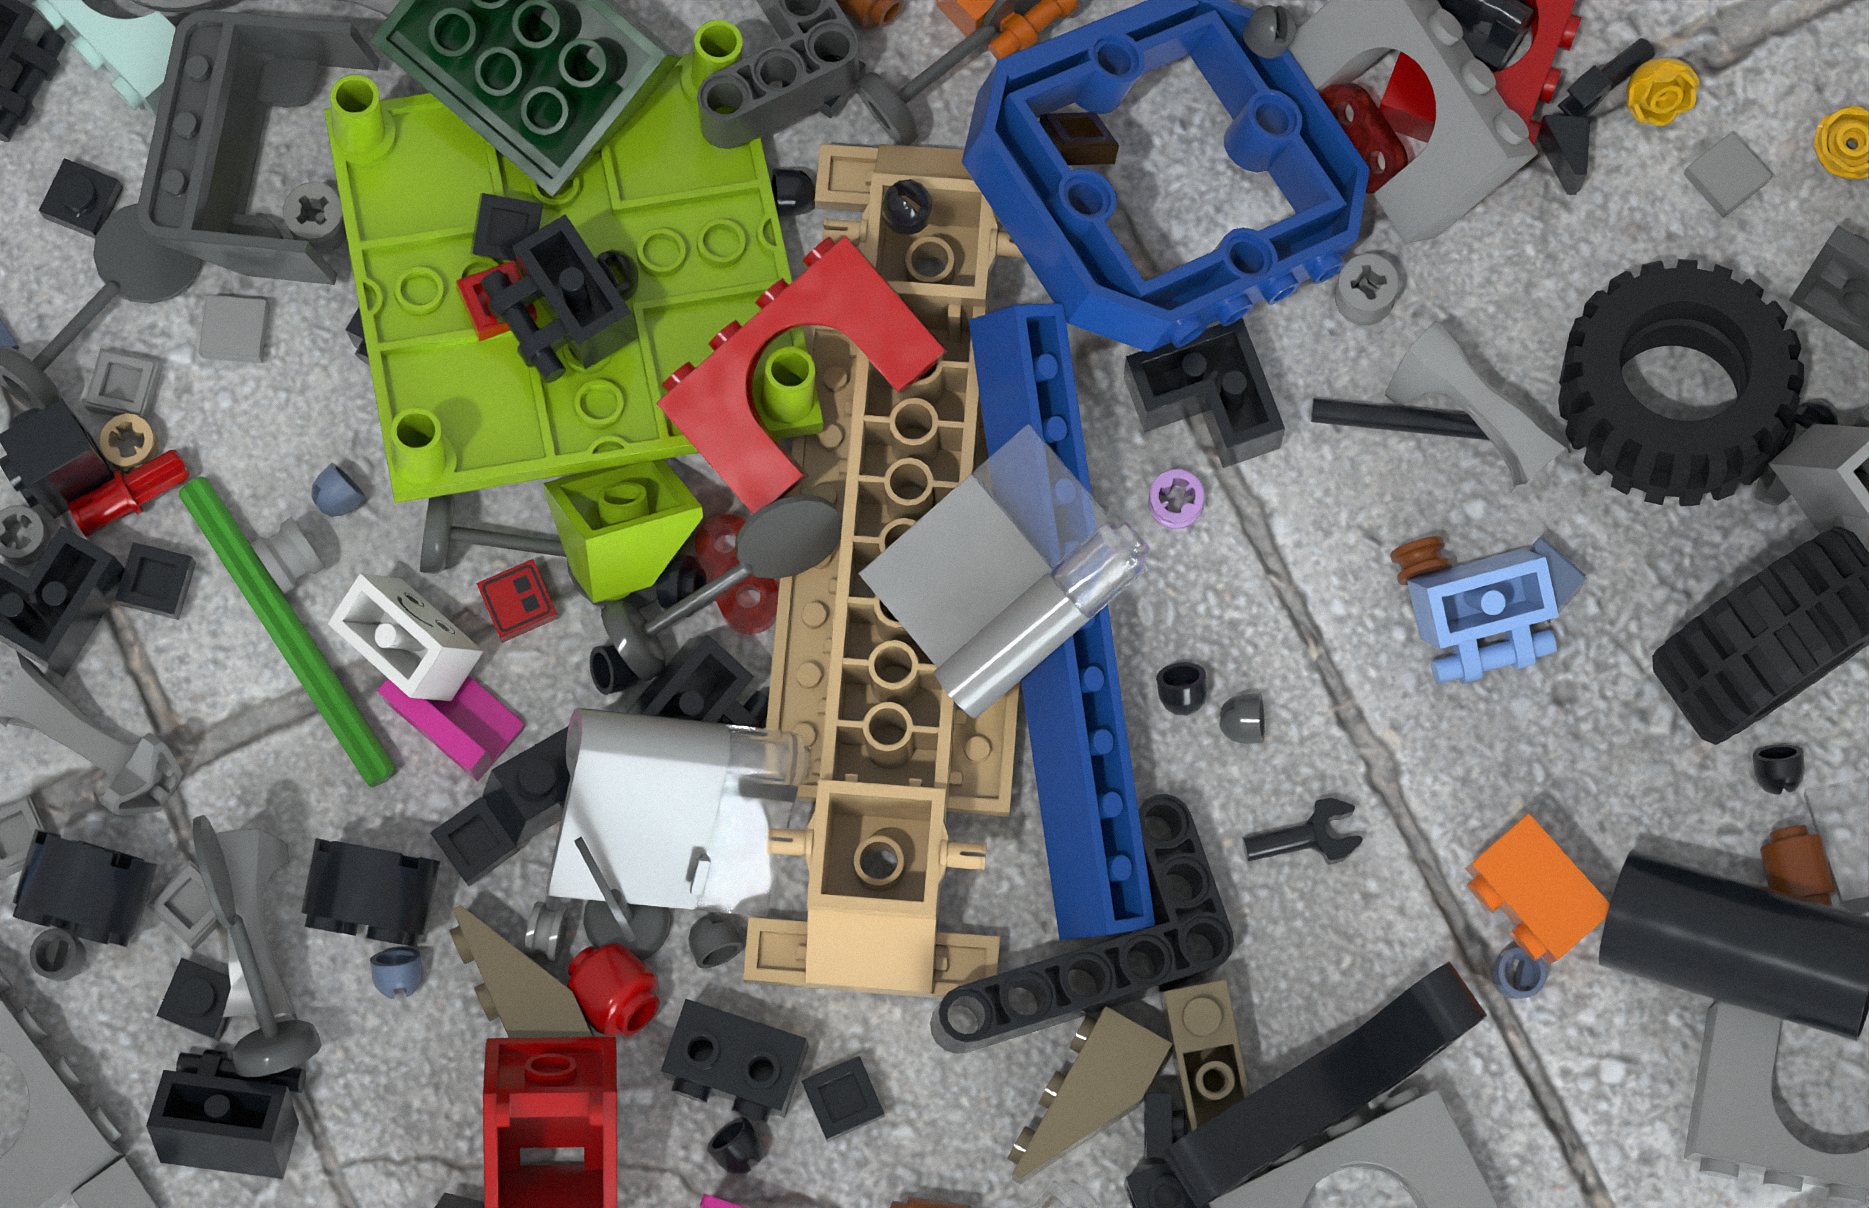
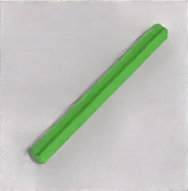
M202 476L184 485L179 491L180 499L364 781L373 788L389 780L396 773V766L211 483Z

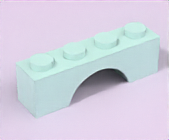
M35 0L31 3L37 13L55 31L64 25L76 37L70 43L71 46L93 70H97L103 64L116 77L110 85L130 108L135 111L139 106L143 105L156 118L173 36L176 27L160 11L139 18L117 19L94 11L83 0Z

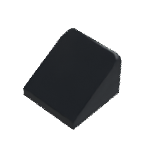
M1544 115L1540 122L1542 125L1537 136L1538 142L1566 194L1576 195L1577 192H1580L1587 175L1590 122H1588V118Z

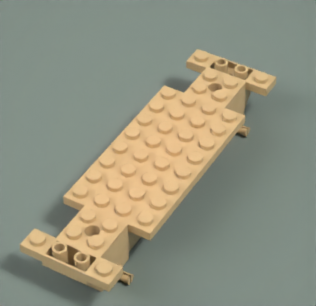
M820 144L815 191L816 209L864 212L861 221L824 218L822 241L828 237H831L835 243L844 236L851 239L949 352L908 389L900 393L894 389L859 347L845 334L827 326H803L808 354L812 357L815 364L814 382L823 418L822 433L793 437L791 455L809 476L788 493L787 497L797 495L819 496L833 503L842 519L841 539L833 552L818 565L798 575L780 578L760 795L761 798L816 802L815 812L807 826V831L769 827L767 835L769 839L767 840V854L805 856L809 871L808 920L806 922L749 917L743 973L744 983L943 999L949 991L958 986L998 974L999 936L938 932L942 879L946 873V867L985 871L987 843L976 844L949 841L946 831L947 813L1010 817L1020 681L978 718L970 717L951 699L940 685L934 674V671L937 669L934 663L858 574L970 474H974L988 492L994 494L969 319L988 314L991 271L996 261V256L1024 258L1008 232L998 231L997 222L1001 221L962 163L964 150L879 144V148ZM911 179L921 183L929 192L932 199V217L927 227L916 234L903 235L894 232L886 225L882 214V202L888 188L894 185V183L900 180ZM901 196L907 202H909L917 212L922 208L914 201L909 199L907 196ZM927 257L938 258L946 265L942 273L932 277L919 274L914 267L920 260ZM879 850L891 853L898 863L895 871L890 876L883 879H874L863 872L862 863L867 855Z

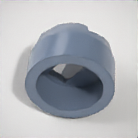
M334 463L327 466L312 485L311 496L314 503L323 514L331 517L343 516L353 511L366 498L358 485Z
M1520 947L1506 950L1497 957L1491 968V977L1498 992L1511 999H1523L1534 996L1543 988L1546 982L1547 970L1542 957L1534 961ZM1514 958L1518 959L1519 962L1516 967L1513 987H1511L1508 982Z
M397 948L379 952L370 958L371 974L375 988L387 998L394 999L393 989L404 988L406 997H409L419 987L422 981V964L419 951L410 948Z

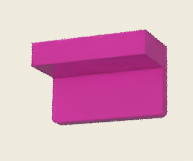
M469 675L451 701L410 698L389 678L377 690L389 707L477 782L524 730L523 722Z

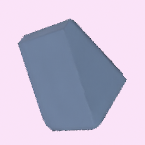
M1539 537L1530 551L1546 557L1559 614L1578 594L1587 579L1585 577L1586 574L1545 538L1541 539Z

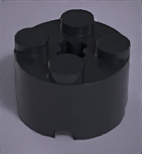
M35 829L12 901L16 904L13 917L46 927L52 925L68 930L71 923L74 922L71 933L74 936L108 945L112 943L127 947L130 937H136L158 864L80 840L70 841L61 838V835Z
M316 838L301 913L307 914L305 927L356 936L358 924L368 925L366 935L368 939L417 947L419 935L426 936L440 861L423 857H410L398 852Z

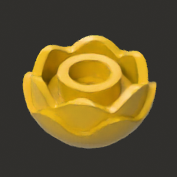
M1669 57L1651 59L1640 65L1629 80L1626 89L1627 108L1640 123L1666 126L1677 115L1687 112L1694 107L1696 91L1700 87L1699 79L1691 66L1679 59Z
M1848 106L1835 113L1828 114L1823 117L1817 127L1814 140L1816 156L1821 165L1834 176L1848 180H1860L1869 177V111L1860 106ZM1846 142H1855L1856 148H1848Z

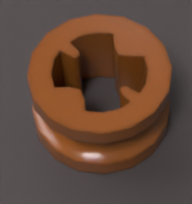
M1432 536L1412 541L1396 548L1390 553L1392 563L1399 564L1401 567V572L1397 574L1400 585H1408L1407 579L1452 568L1450 559L1443 558L1440 552L1445 546L1443 537Z

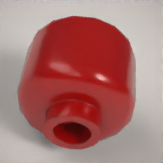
M620 943L604 944L597 949L593 946L587 947L572 960L568 968L570 979L567 988L574 993L586 1022L598 1033L606 1037L621 1034L625 1036L634 1035L651 1021L659 1008L660 1000L657 997L659 991L658 976L629 948Z

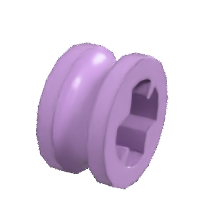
M1170 469L1161 473L1153 481L1149 492V510L1154 520L1161 526L1169 529H1184L1192 525L1200 517L1204 503V488L1194 474L1183 469ZM1172 486L1184 487V497L1192 495L1194 503L1183 504L1181 513L1168 511L1169 502L1161 503L1159 500V495L1165 496L1170 494Z

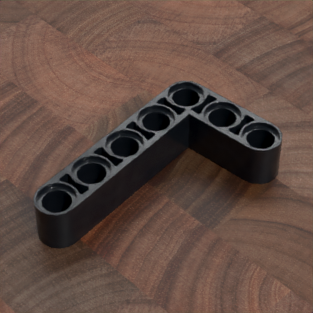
M1158 794L1146 799L1138 809L1155 919L1154 927L956 987L946 994L932 1013L930 1028L935 1042L945 1051L955 1054L968 1053L1103 1011L1105 1006L1113 1008L1203 980L1222 966L1232 954L1234 946L1233 931L1192 815L1184 802L1169 794ZM1156 816L1165 820L1171 828V840L1160 841L1153 838L1146 829L1145 818ZM1178 875L1186 879L1192 888V899L1180 900L1172 896L1166 887V876ZM1188 934H1200L1209 940L1213 949L1211 960L1198 959L1191 954L1186 941ZM1129 952H1142L1151 958L1155 968L1153 978L1138 977L1131 971L1127 960ZM1080 969L1089 973L1096 984L1095 995L1084 997L1075 993L1068 982L1069 971ZM1020 987L1031 992L1037 1002L1036 1013L1033 1015H1022L1012 1009L1008 1000L1009 990ZM963 1006L971 1010L977 1018V1031L971 1034H963L952 1028L948 1021L949 1008Z
M1447 962L1404 991L1359 1029L1197 1127L1169 1146L1161 1155L1196 1207L1202 1208L1412 1075L1485 1019L1487 1014L1451 962Z

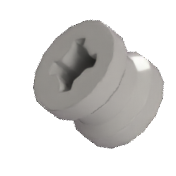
M319 182L303 183L294 188L286 197L282 208L283 219L294 240L308 241L319 254H324L339 248L347 239L340 198L337 192L330 186ZM312 208L322 209L324 212H315Z
M1363 253L1347 261L1339 274L1338 283L1335 288V303L1339 313L1346 320L1357 325L1370 326L1381 322L1390 314L1398 293L1399 277L1395 267L1386 258L1377 254ZM1367 277L1369 281H1372L1375 285H1380V287L1375 288L1373 285L1369 284L1367 281Z
M292 517L282 522L280 531L271 538L260 537L250 543L284 595L295 588L296 580L305 573L317 574L326 568Z

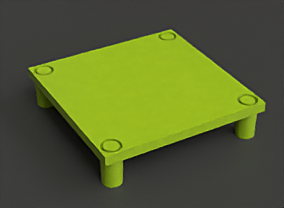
M711 20L701 25L694 36L693 53L679 55L682 58L646 103L556 197H552L431 93L380 100L378 87L366 76L352 74L344 76L335 82L330 91L331 108L324 109L394 504L699 453L656 404L667 394L661 385L688 361L696 368L714 352L708 343L728 324L737 320L743 327L760 312L761 309L755 302L773 284L782 278L789 285L792 283L761 137L759 136L741 146L725 149L711 145L703 137L700 129L697 96L698 89L703 80L711 74L743 59V39L735 25L725 20ZM724 106L714 112L727 115L734 113L738 109ZM485 193L543 204L539 230L566 214L595 258L611 249L624 251L632 257L638 268V287L634 295L625 303L632 313L638 338L586 370L567 343L556 352V355L566 368V372L559 379L551 383H545L535 367L526 366L517 352L519 342L511 331L479 342L458 294L456 280L510 262L470 254L480 194ZM615 265L609 266L619 284L626 281ZM536 300L533 302L537 311V322L535 323L539 329L553 322L540 301ZM802 327L792 329L775 339L763 352L754 373L753 396L756 409L763 423L778 440L822 433L823 418L814 382L815 364L812 357L808 354Z

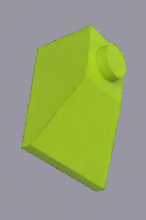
M664 459L581 472L543 483L544 494L571 572L593 603L603 600H619L628 596L631 592L651 587L703 518L701 504Z

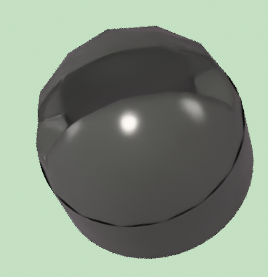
M1264 5L1256 10L1243 28L1244 41L1250 50L1261 57L1269 59L1280 57L1294 40L1296 22L1288 9L1282 6ZM1276 30L1279 32L1280 38H1275Z
M1261 693L1241 694L1230 698L1222 705L1219 726L1227 738L1243 744L1264 742L1265 719Z
M712 915L709 919L702 917L690 929L688 937L689 947L699 968H711L723 964L737 956L743 949V943L736 928L728 919L720 915Z
M58 928L48 929L34 940L30 949V962L35 972L40 976L53 981L71 980L81 973L86 963V950L80 939L70 932ZM68 943H69L70 948H69V952H68L67 959H66V962H65V966L63 967V964H64V961H65V958H66V954H67V951H68Z

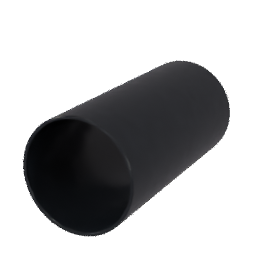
M1632 849L1620 872L1607 913L1599 950V965L1858 1041L1869 1012V917Z

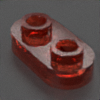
M1355 83L1335 84L1325 87L1318 93L1370 168L1366 193L1374 194L1408 165V156L1404 145L1370 94L1360 85ZM1348 104L1351 106L1354 112L1352 122H1350L1346 116V107ZM1380 152L1383 154L1385 159L1384 171L1380 168L1378 163V156Z
M723 514L712 517L700 527L696 535L695 550L701 568L706 573L708 583L740 563L736 557L735 548L728 553H721L714 548L716 540L721 536L729 535L736 539L737 534L745 523V520L738 516ZM750 574L714 598L726 624L739 633L758 634L769 629L776 621L779 590L774 579L760 578ZM746 590H754L761 596L759 603L752 608H744L737 602L739 595Z

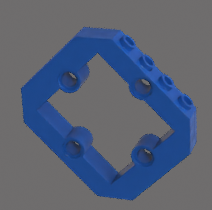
M1146 0L999 59L979 89L962 163L1054 303H1063L1065 318L1068 324L1146 352H1151L1170 342L1173 343L1175 348H1179L1195 340L1206 330L1208 325L1218 320L1222 326H1228L1244 317L1253 308V304L1264 299L1269 305L1276 304L1291 295L1299 287V283L1310 278L1314 284L1322 283L1344 267L1345 262L1342 257L1359 236L1370 168L1288 48L1280 57L1269 59L1255 54L1246 45L1243 37V28L1255 10L1229 0ZM1276 32L1275 38H1280L1278 33ZM1190 55L1233 119L1224 134V147L1228 156L1236 165L1247 171L1257 173L1268 171L1296 214L1260 231L1244 227L1233 229L1224 236L1213 252L1148 281H1144L1106 224L1117 206L1116 193L1112 185L1104 176L1094 170L1084 168L1071 170L1037 118L1040 115L1051 113L1073 103H1076L1088 112H1096L1097 114L1111 113L1119 107L1140 75Z

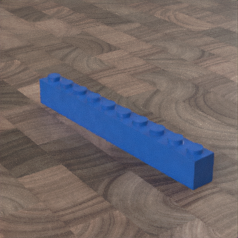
M1063 303L1012 305L969 319L994 495L1017 521L1016 525L1076 594L1091 616V619L1021 679L1059 941L1147 929L1155 926L1064 305Z

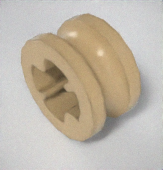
M125 413L115 416L106 422L100 432L99 445L102 454L113 468L121 470L122 473H129L158 457L160 447L158 437L146 420L138 415ZM133 431L139 440L144 441L141 449L134 446L137 452L134 456L125 457L123 452L118 447H115L117 439L124 442L125 439L122 434Z

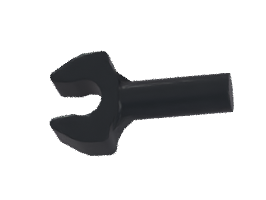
M1640 38L1599 69L1594 65L1567 89L1570 95L1557 106L1566 116L1585 118L1596 109L1610 90L1633 74L1640 65L1654 57L1653 46L1647 40Z
M1334 798L1317 800L1313 806V814L1306 824L1242 837L1246 859L1249 862L1311 848L1320 853L1328 865L1343 862L1361 845L1363 839L1361 836H1349L1341 840H1335L1327 835L1325 825L1329 821L1341 820L1352 816L1355 806Z

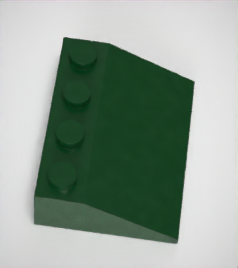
M400 0L369 40L552 197H556L646 103L682 58L614 0Z

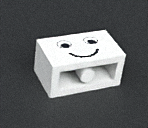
M360 573L328 622V625L410 698L451 701L484 652L401 578Z

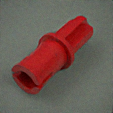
M169 450L126 475L121 470L113 472L114 479L92 492L68 502L67 506L79 529L88 538L93 533L106 527V525L133 511L137 515L143 513L141 504L187 480L190 475L189 469L176 450Z

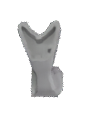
M1438 321L1430 325L1408 348L1385 391V396L1398 405L1427 393L1448 395L1470 415L1500 452L1512 475L1514 487L1511 492L1517 485L1526 484L1554 458L1570 459L1566 448L1571 442L1545 426L1524 407L1493 388L1470 364L1461 347Z
M16 651L21 667L8 692L0 702V723L4 727L9 724L36 729L82 755L105 771L110 786L102 796L100 803L117 816H131L160 812L173 795L183 775L176 758L168 746L152 733L146 734L140 744H128L106 732L67 698L37 665Z
M260 829L218 832L216 836L229 873L236 914L240 915L243 919L273 1015L281 1013L292 1014L295 1020H298L277 969L264 922L263 889L271 873L290 862L287 844ZM228 928V968L231 990L224 1013L219 1017L257 1015Z

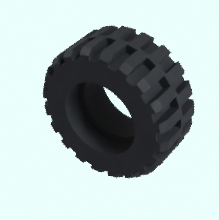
M1678 259L1676 268L1665 269L1662 261L1642 264L1640 276L1636 278L1633 277L1631 272L1625 271L1610 280L1607 293L1603 290L1596 291L1584 305L1582 317L1575 319L1569 333L1559 380L1561 388L1558 398L1560 417L1568 420L1565 434L1571 442L1573 449L1580 450L1586 447L1583 463L1595 475H1601L1606 470L1613 476L1611 487L1626 495L1629 494L1632 487L1646 492L1644 502L1663 505L1665 496L1679 497L1681 507L1700 505L1702 496L1705 493L1710 492L1716 501L1734 495L1739 480L1743 485H1751L1763 475L1767 462H1771L1782 450L1801 399L1799 395L1804 383V364L1798 360L1802 347L1796 331L1792 329L1784 330L1788 315L1778 302L1772 301L1766 305L1761 300L1764 292L1761 286L1751 279H1746L1742 285L1731 279L1732 269L1715 264L1712 272L1697 269V260ZM1661 346L1691 348L1711 357L1724 368L1736 388L1737 400L1724 412L1707 419L1694 421L1670 419L1649 410L1633 396L1623 379L1622 368L1630 359L1652 348Z
M1839 526L1833 527L1831 530H1827L1814 539L1798 546L1789 554L1782 556L1767 568L1743 582L1735 590L1711 605L1702 614L1692 619L1684 628L1665 641L1664 645L1654 652V655H1652L1653 672L1702 740L1714 745L1728 740L1733 735L1745 730L1753 723L1761 720L1784 703L1799 695L1802 691L1818 682L1869 645V552L1854 532Z

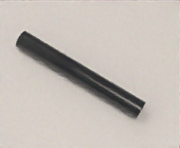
M1313 398L1312 423L1490 440L1467 413Z

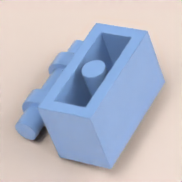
M1523 548L1407 579L1420 639L1440 649L1453 646L1452 656L1431 661L1433 677L1438 685L1457 679L1462 684L1481 680L1483 672L1512 665L1515 670L1535 665L1536 658L1557 652L1556 640L1550 629L1531 634L1529 627L1531 624L1559 617L1547 560L1543 555ZM1506 632L1504 642L1478 648L1476 639Z

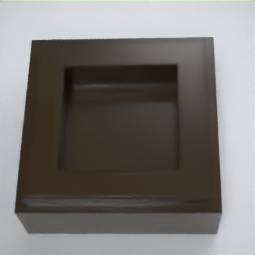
M1096 112L1045 113L1040 115V124L1068 166L1115 164L1119 144Z

